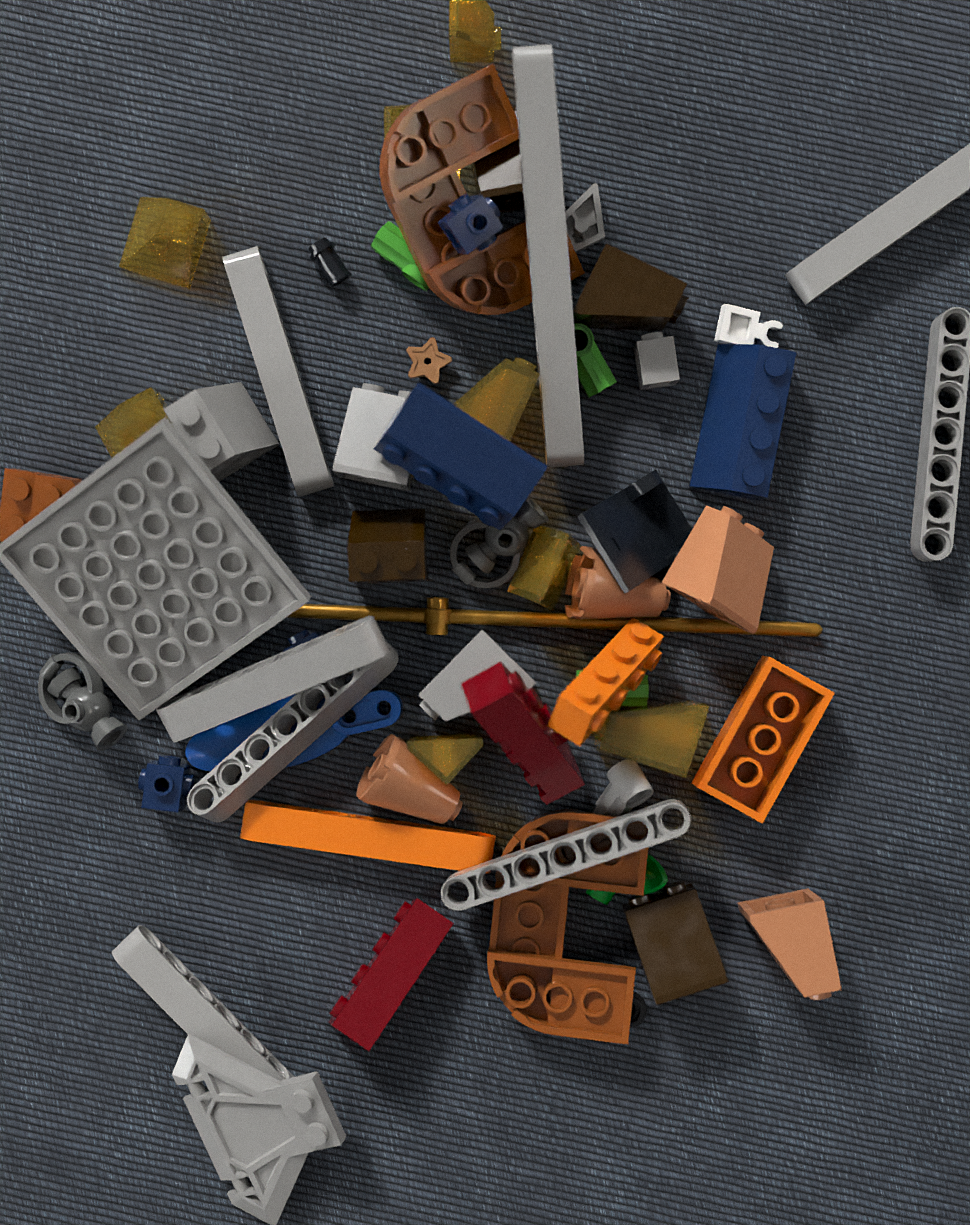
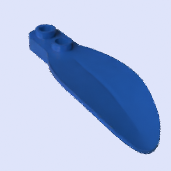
M388 689L369 692L351 708L356 714L354 722H348L343 715L285 768L307 762L329 752L350 735L394 724L399 720L403 712L401 698L397 693ZM296 694L194 735L186 746L185 755L192 766L210 772ZM325 698L318 703L317 710L324 705ZM381 701L390 703L391 711L389 714H383L380 711L379 704ZM297 723L291 727L290 734L296 730ZM269 748L264 751L262 759L268 755Z

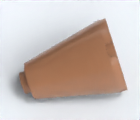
M581 546L580 550L584 554L582 556L575 555L566 583L565 594L572 596L571 606L565 605L567 617L575 619L657 617L662 611L667 610L671 593L666 588V585L662 583L663 580L651 576L624 594L599 551L593 547Z
M393 734L386 737L373 754V756L377 757L371 768L366 766L356 792L358 799L367 804L440 824L446 823L448 819L453 821L458 816L463 804L459 800L460 792L400 737Z

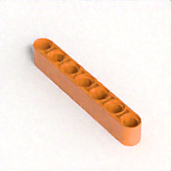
M248 800L245 803L240 838L249 841L457 871L492 860L496 838L495 835L476 831L259 800Z

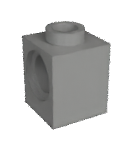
M663 332L642 335V341H637L633 347L639 389L647 390L676 385L680 380L674 337H663Z

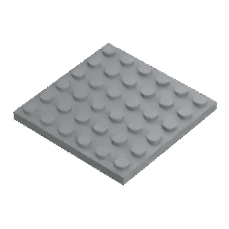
M167 417L0 543V561L86 661L96 670L138 721L309 602L311 598L308 591Z

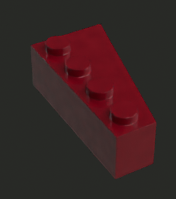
M500 661L460 683L472 715L496 744L500 743L513 765L518 763L531 787L537 785L539 796L546 805L585 785L568 744L569 739L548 726L553 713L552 709L548 704L542 706L539 696L532 687L527 690L522 677L517 671L511 673Z
M418 898L413 899L411 904L404 901L393 917L397 924L388 935L386 932H383L372 948V951L376 953L368 966L363 963L350 981L354 986L346 997L343 995L339 997L329 1012L332 1017L328 1023L368 1051H370L454 924Z

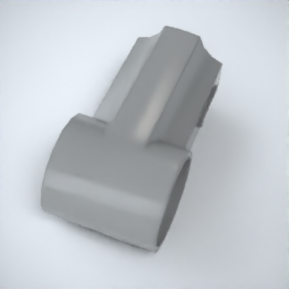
M635 759L623 760L607 772L606 776L610 783L596 801V808L593 813L621 816L630 813L634 807L644 803L653 795V788Z

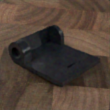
M657 470L652 471L625 489L577 516L624 594L673 563L692 531L690 524Z

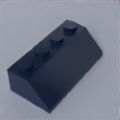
M717 345L689 487L757 501L768 498L797 352L764 345Z
M419 382L394 413L373 448L389 463L402 467L414 475L420 483L433 487L444 494L453 504L464 507L478 516L484 524L493 526L498 530H501L516 515L548 467Z

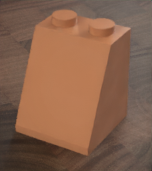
M706 505L662 583L706 613L754 635L759 625L774 547L762 539L765 534L762 530L749 523L742 524L743 516L726 506H723L720 511Z
M807 888L737 903L741 914L791 983L804 997H809L810 1000H823L831 997V992L842 990L823 899Z

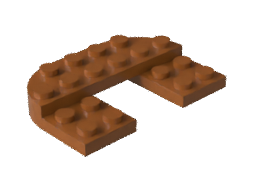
M494 64L488 65L411 104L396 118L390 127L380 155V181L384 197L424 281L436 296L450 306L468 313L484 315L509 313L532 302L526 219L496 235L497 240L482 251H478L476 248L468 255L458 254L437 222L451 212L449 205L466 194L457 171L519 139L517 117ZM567 234L570 279L572 281L585 272Z
M561 809L544 813L524 824L510 839L501 856L618 816L581 812L578 809ZM633 821L626 827V832L632 839L637 840L646 836L648 828L641 821ZM603 833L595 834L590 839L592 847L600 852L606 851L612 846L610 837ZM560 846L555 850L556 857L561 863H571L576 859V853L570 846ZM648 847L494 899L489 950L487 952L488 974L497 998L501 999L516 1020L533 1030L545 1034L628 1045L636 967L562 958L570 887L644 895ZM525 858L521 860L520 867L526 875L532 876L540 872V865L535 859ZM496 870L495 888L501 887L505 883L502 873Z

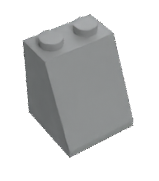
M242 382L195 389L164 408L175 429L218 482L280 445Z
M363 383L362 389L353 387L332 471L339 478L410 491L413 475L402 467L389 463L380 453L373 450L390 419L410 392L400 390L398 396L383 393L384 387Z
M481 630L419 693V696L423 699L419 705L434 720L440 716L445 721L471 712L460 683L500 661L511 673L517 671L520 674L527 690L533 687L536 682Z

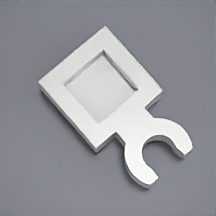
M724 304L721 306L714 341L724 344L754 345L756 340L758 345L778 348L779 343L772 342L767 338L768 329L780 330L783 324L775 320L758 323L761 312Z

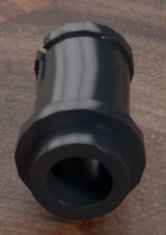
M327 237L309 247L308 250L311 253L309 258L311 261L317 262L330 282V286L335 287L346 281L351 276V273L334 250L336 244L329 242Z

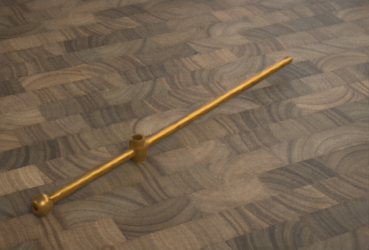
M427 597V608L304 604L286 617L360 620L373 616L375 621L426 623V634L448 635V624L621 630L632 619H575L567 617L566 613L449 609V598ZM635 618L653 630L661 632L753 635L721 619ZM759 621L758 629L754 635L817 637L822 634L823 629L817 623Z

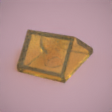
M542 525L534 528L507 592L553 612L568 579L572 561L575 555H578L582 545L565 532Z
M483 733L410 736L407 741V749L441 781L448 785L483 747Z

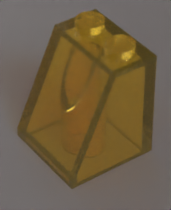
M516 357L514 362L504 359L453 405L512 442L537 388L540 374L534 371L535 365L524 359Z
M690 700L619 708L617 711L612 710L603 727L598 732L593 731L591 736L595 739L594 744L601 750L686 778L710 706Z

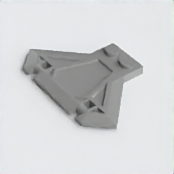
M190 1033L187 1035L172 1076L176 1085H187L191 1094L186 1095L183 1100L220 1180H231L235 1188L227 1193L231 1204L270 1225H277L309 1152L342 1145L347 1137L318 1071L279 1081ZM202 1081H205L208 1088H205Z

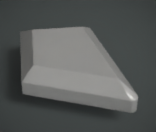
M594 183L565 211L567 234L576 253L605 239L598 184Z

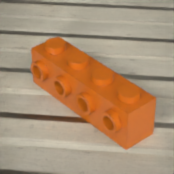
M633 617L559 695L548 726L573 743L581 746L593 731L598 732L603 727L612 710L617 711L620 708L628 692L637 689L647 670L653 671L663 654L658 649L664 636Z

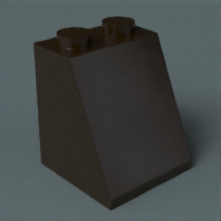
M514 106V107H512V108H513V110H514V112H515V115H516V117H517L516 106ZM518 139L471 164L477 195H483L484 198L489 197L496 204L501 214L525 209Z
M606 243L573 310L574 324H583L589 329L663 331L668 322L675 324L684 309L689 297L684 295L683 292L688 283Z
M425 509L352 511L347 542L349 582L354 584L428 581Z
M684 881L668 884L663 887L664 892L652 896L650 894L631 896L628 898L629 903L622 905L648 989L656 1005L728 982L697 891L691 883L685 885Z

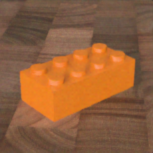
M761 656L691 783L763 824L835 693L769 656Z

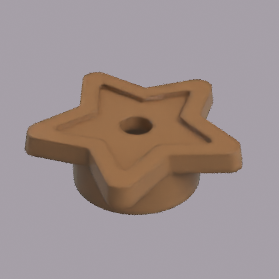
M431 337L423 347L406 348V352L413 362L408 377L410 379L421 376L426 377L433 384L437 385L441 368L451 363L452 357L439 352L434 337ZM426 358L431 359V363L428 365L424 363Z

